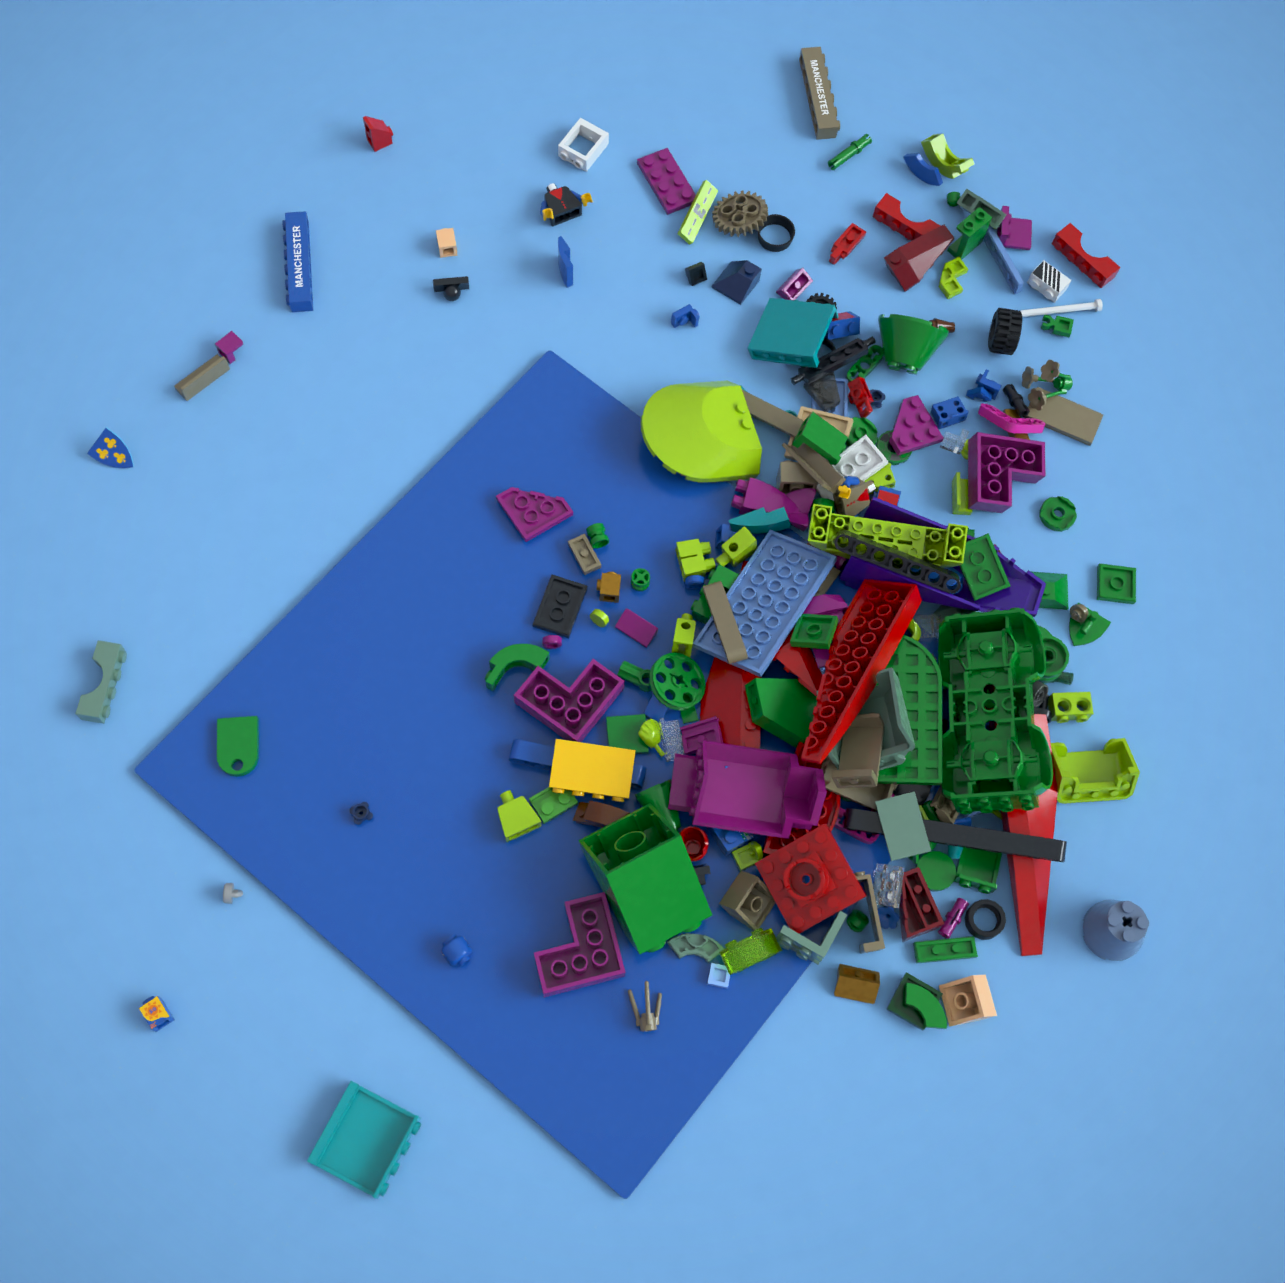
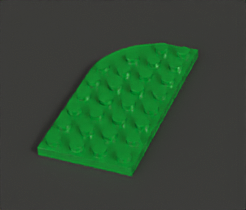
M903 635L885 669L892 667L899 678L915 748L906 754V760L903 764L880 770L877 784L942 785L941 671L932 654L921 643L909 636Z

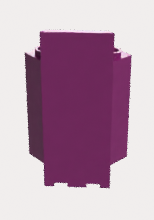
M702 740L701 748H697L696 756L675 753L668 809L689 812V816H692V825L789 839L791 828L811 830L812 825H818L827 793L823 769L799 766L797 754Z

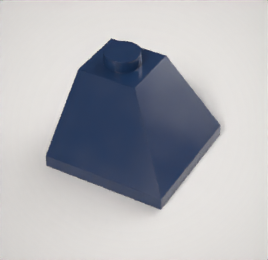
M748 260L731 261L714 282L712 288L741 305L760 281L762 269Z

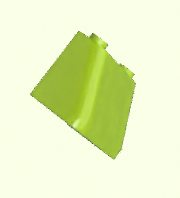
M1125 738L1110 739L1105 744L1103 750L1067 752V747L1064 743H1051L1058 789L1057 801L1059 803L1123 800L1133 795L1140 771Z

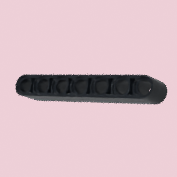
M839 530L835 534L834 544L839 551L947 593H956L961 587L960 577L953 571L848 530ZM846 537L849 541L846 544H841L838 539ZM864 544L867 548L864 551H859L856 546ZM882 551L885 555L882 558H877L874 553ZM895 558H900L903 562L900 565H895L892 561ZM913 565L921 567L917 572L910 570ZM932 572H936L939 574V576L935 579H931L928 577V575ZM950 579H954L957 581V583L953 586H949L946 584L947 581Z

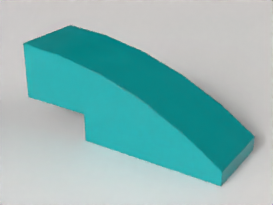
M762 507L729 520L732 531L738 532L745 526L751 534L768 533L769 530L776 532L791 527L784 507L768 513Z

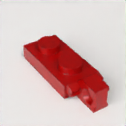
M852 223L833 244L829 262L835 265L840 258L845 259L865 237L866 231Z

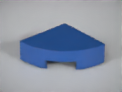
M982 386L967 390L966 396L973 400L974 397L982 399V402L991 401L992 395Z

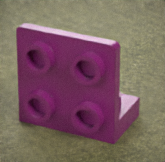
M1002 206L1001 211L1006 214V217L997 228V235L1005 248L1030 250L1032 220L1011 218L1012 214H1009V206Z

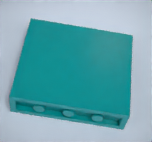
M769 298L747 348L753 360L817 368L819 364L817 354L832 318L838 319L839 317L836 307L831 304Z
M350 1081L307 1162L378 1199L380 1195L383 1197L389 1187L387 1181L390 1175L394 1176L400 1166L398 1163L400 1156L406 1155L411 1145L408 1142L412 1134L416 1135L420 1129L421 1123L419 1121L421 1118Z

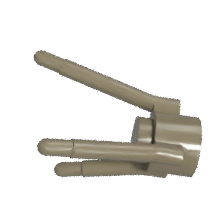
M645 981L646 1013L641 1014V1018L631 989L628 990V994L636 1018V1026H640V1031L657 1030V1025H659L662 993H658L654 1016V1013H650L649 982Z

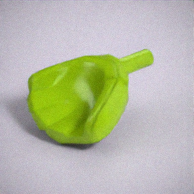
M646 720L640 727L638 734L650 748L654 747L659 755L663 757L665 753L658 745L661 740L660 726L656 720Z

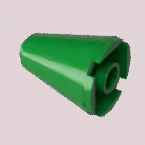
M671 779L635 794L642 807L651 803L679 833L678 828H681L679 812L668 809Z

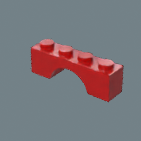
M888 193L875 206L872 216L877 221L882 222L911 241L941 226L931 219L924 222L908 220L901 213V201Z
M1069 223L1055 235L1052 245L1066 256L1070 262L1075 264L1082 273H1085L1093 283L1103 288L1116 277L1121 267L1108 256L1098 258L1087 254L1081 246L1082 233Z

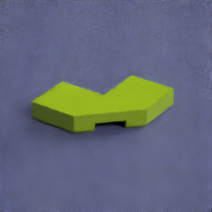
M960 257L946 262L942 270L938 287L947 299L963 292V288L956 278L966 274L968 268Z

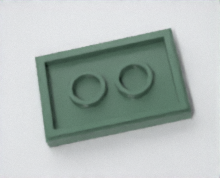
M915 791L875 801L891 861L931 851Z

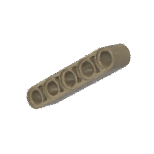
M718 581L702 586L728 663L732 664L748 659L746 648L722 582Z

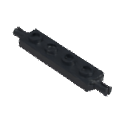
M873 336L866 340L857 338L818 358L819 364L817 368L806 366L799 368L798 375L791 378L792 384L795 385L802 380L810 384L868 354V346L876 343Z

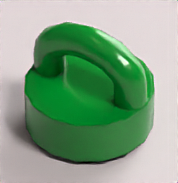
M855 909L849 914L846 922L851 930L861 932L868 925L869 919L862 911Z

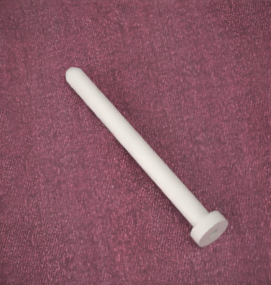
M1095 299L1091 303L1020 311L1022 317L1095 309L1097 312L1102 311L1103 304L1101 299Z

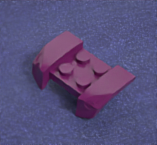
M823 594L813 597L803 614L837 616L839 624L848 606L840 595ZM812 648L818 668L825 667L826 660L829 659L830 655L829 649Z

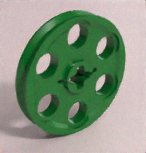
M668 653L660 657L651 667L649 674L651 690L655 697L666 707L673 710H687L697 704L703 697L705 678L698 664L690 657L681 653ZM665 660L672 663V669L665 666ZM682 663H686L689 666V672L682 668ZM656 674H660L663 677V683L657 681ZM691 680H695L698 683V689L692 687ZM665 691L672 694V700L666 698ZM683 694L690 697V703H686L683 700Z

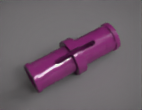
M957 898L951 911L945 915L944 924L938 931L941 936L947 939L951 937L956 925L962 921L961 917L969 905L967 901Z

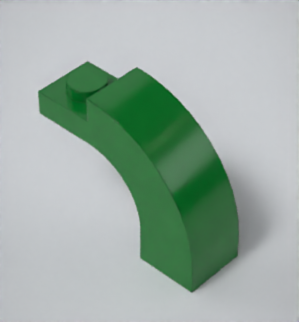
M514 644L503 648L489 661L490 669L492 670H489L485 676L486 688L494 691L503 675L514 667H526L532 671L537 666L544 669L550 659V652L532 644Z

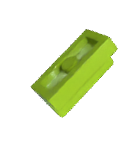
M956 472L952 480V514L971 515L972 509H968V479H960V472Z

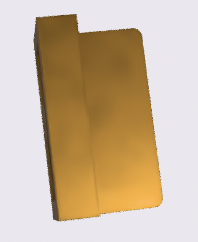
M839 964L834 995L874 1004L880 986V972Z

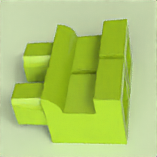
M699 539L676 542L675 551L684 582L688 576L700 575L705 577L706 572L715 569L714 558L704 559L703 555L711 554L709 542L700 543Z

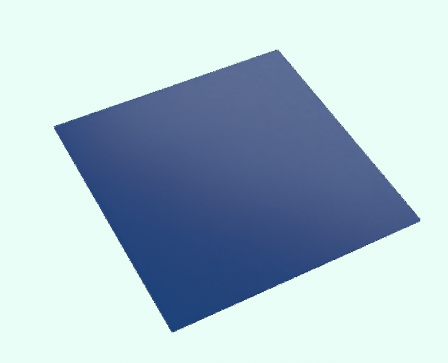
M549 350L135 768V773L623 1199H627L812 961L809 959L805 961L796 955L797 952L792 949L786 950L778 945V941L775 940L784 925L789 926L776 903L757 932L726 912L719 903L740 873V870L732 854L725 857L705 826L692 825V816H689V812L678 811L681 828H678L679 833L686 827L695 826L705 831L709 839V847L705 856L698 861L691 862L693 866L708 864L711 874H705L706 884L701 885L712 916L703 920L699 928L688 933L706 935L717 941L725 950L709 963L696 955H688L679 959L667 944V941L670 940L668 939L661 949L655 952L639 954L625 936L608 903L626 972L625 977L544 998L534 952L573 943L565 910V902L603 892L578 841L601 829V827L579 824L573 821L578 807L576 805L546 824H543L541 821V827L506 842L497 807L503 805L500 795L510 790L514 799L524 796L535 811L529 798L549 787L551 775L549 770L509 761L513 740H524L554 747L556 739H565L514 703V694L533 671L526 667H514L503 675L494 691L486 688L485 680L488 671L492 670L490 669L489 661L497 652L514 644L539 646L550 652V659L543 670L568 688L571 687L592 659L599 662L615 675L618 674L619 668L624 661L644 670H651L652 665L660 657L672 652L677 618H681L684 613L692 615L691 606L695 599L699 600L701 597L699 594L701 589H685V582L682 578L675 551L676 542L699 539L700 543L709 542L711 554L703 555L704 559L714 558L715 561L722 554V549L715 548L716 530L722 524L729 525V530L732 531L729 520L742 514H739L740 509L731 506L734 494L743 497V493L735 491V487L727 481L694 482L686 480V476H681L678 472L673 474L662 466L664 463L657 456L653 457L644 442L641 432V417L553 351ZM514 487L519 488L521 491L544 493L545 496L563 497L572 509L573 516L525 542L496 500V496ZM596 523H603L609 543L601 548H593L601 563V568L584 575L568 546V541L585 534L590 542L591 538L586 532L587 527ZM790 528L776 531L802 543H808ZM767 533L752 534L757 540V548ZM743 562L736 567H733L730 563L724 567L740 574ZM638 568L646 569L650 574L649 587L644 591H636L631 586L632 572ZM615 572L621 575L618 603L600 601V591H597V580L602 578V573ZM706 572V576L704 577L705 585H707L710 581L708 579L710 572ZM840 572L837 579L826 592V595H840L849 607L858 590L846 586L845 581L839 579ZM552 574L588 586L570 637L560 636L562 638V646L556 649L543 647L542 638L557 634L533 627L534 619ZM626 608L658 628L656 636L647 648L615 628ZM594 609L602 610L608 616L609 622L605 627L596 625L590 619V614ZM695 620L696 626L693 642L705 626V624ZM918 624L921 629V636L918 642L932 654L938 664V639ZM907 629V630L905 631L904 635L910 637V636H911V633H910V631ZM692 645L690 658L702 670L706 686L714 656L700 651ZM778 659L776 661L772 660L762 675V678L798 679L799 677L791 672H786L783 669L785 665ZM665 660V666L672 669V663ZM682 663V668L689 672V666L686 663ZM656 674L657 681L663 683V677L660 674ZM649 678L642 679L644 683H650ZM691 680L692 687L698 689V683L695 680ZM625 681L623 691L591 729L582 743L608 746L606 717L643 714L654 695L652 690L644 692L638 686ZM942 687V719L948 720L947 732L950 730L949 690ZM665 691L666 698L672 700V694ZM701 700L695 704L698 716L697 721L683 723L680 710L669 708L661 724H659L661 740L658 745L665 753L663 757L659 755L654 747L650 748L649 746V754H635L634 764L647 768L642 789L630 788L629 799H624V802L612 801V797L604 796V799L592 798V794L584 793V796H575L578 804L579 802L589 803V801H595L629 813L641 808L642 806L636 799L635 794L669 779L672 780L675 753L686 755L684 754L680 727L700 721ZM258 716L259 759L256 767L244 776L235 777L226 774L217 761V719ZM988 722L985 725L987 730H989ZM760 728V749L794 754L795 747L765 729ZM241 761L233 764V770H240L243 767V762ZM932 785L925 802L933 800L940 785ZM840 798V807L844 810L846 808L871 811V809L853 801L846 802ZM362 802H367L369 804L368 809L373 814V818L363 821L360 825H356L354 823V816L350 813V808ZM843 815L842 818H839V819H841V821L839 822V824H841V825H842L843 820L845 819V816H844V815ZM833 827L831 833L854 873L865 871V875L870 874L873 884L891 861L884 835H879L874 843L866 844ZM866 833V837L869 839L872 833ZM759 834V837L752 840L761 846L762 851L766 835ZM756 865L743 870L757 876L765 884ZM806 876L805 882L809 883L810 877ZM861 882L860 885L865 892L864 884ZM858 902L852 904L849 907L846 913L847 916L854 909ZM836 914L800 933V935L820 945ZM681 932V933H679V934L673 936L672 938H674V937H676V936H678V935H681V934H686V933ZM455 934L463 936L472 948V954L469 956L471 960L462 967L459 964L451 966L441 952L443 948L442 943ZM711 963L732 967L727 989L707 985ZM645 981L649 982L650 1013H654V1016L658 993H662L659 1025H657V1030L640 1031V1026H636V1018L629 999L628 990L631 989L641 1018V1014L646 1013Z

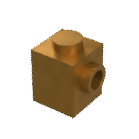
M615 572L602 573V578L597 580V591H600V601L619 602L620 574Z

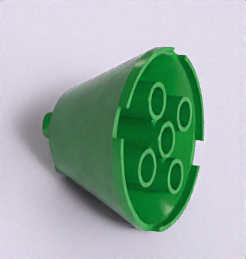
M885 314L879 315L878 324L885 362L890 366L889 369L900 371V369H904L909 374L917 375V372L924 367L949 334V331L943 326L939 325V328L931 326L932 322L898 314H890L889 317H884Z

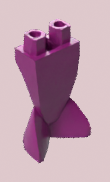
M750 477L748 481L738 479L735 491L744 494L743 497L734 494L731 506L740 509L739 514L744 515L762 507L768 513L784 507L791 526L803 532L807 529L809 524L808 513L816 494L815 489L804 488L784 494L772 485Z

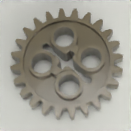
M743 190L740 194L735 191L733 196L728 194V198L722 197V202L717 201L718 206H714V211H712L715 228H718L719 232L723 231L724 235L730 233V237L734 234H737V237H739L742 233L746 236V232L753 234L752 230L758 231V226H764L763 222L767 221L768 207L765 199H762L761 195L757 196L756 192L752 195L750 191L744 194Z

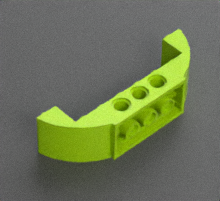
M813 504L808 542L822 551L849 559L851 555L839 551L834 544L835 534L839 530H848L940 567L950 568L963 564L968 526L949 523L946 529L835 514L832 513V506ZM846 537L838 539L841 544H846L849 541ZM864 544L856 546L859 551H864L867 548ZM882 551L874 553L877 558H882L885 555ZM895 558L892 562L895 565H900L903 561L900 558ZM913 565L911 568L919 569L921 567Z

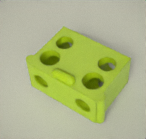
M891 463L884 466L864 482L871 480L875 485L876 489L874 491L878 492L880 486L895 488L896 481L891 470Z

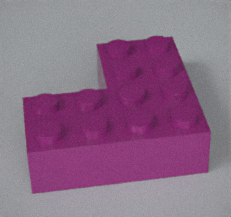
M977 432L968 440V509L1003 513L1012 507V480L1036 484L1046 476L1045 442Z
M592 659L570 688L537 666L514 694V703L565 740L582 742L623 691L625 681L594 659Z
M605 892L566 901L565 910L573 943L534 952L544 998L625 977L626 972Z

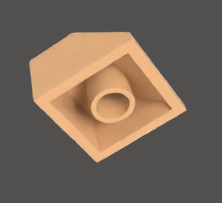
M972 975L939 985L940 992L943 993L941 997L949 1027L997 1016L986 975Z

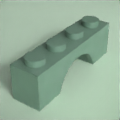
M97 641L92 659L102 668L103 678L100 685L94 691L81 695L75 713L81 720L104 724L105 719L109 717L111 699L115 697V686L121 678L120 669L127 657V653L121 644Z

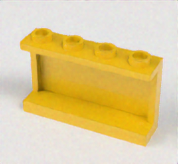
M556 739L548 788H553L552 792L564 794V790L572 791V795L584 796V793L592 794V798L604 799V796L612 797V801L624 802V799H629L636 750Z

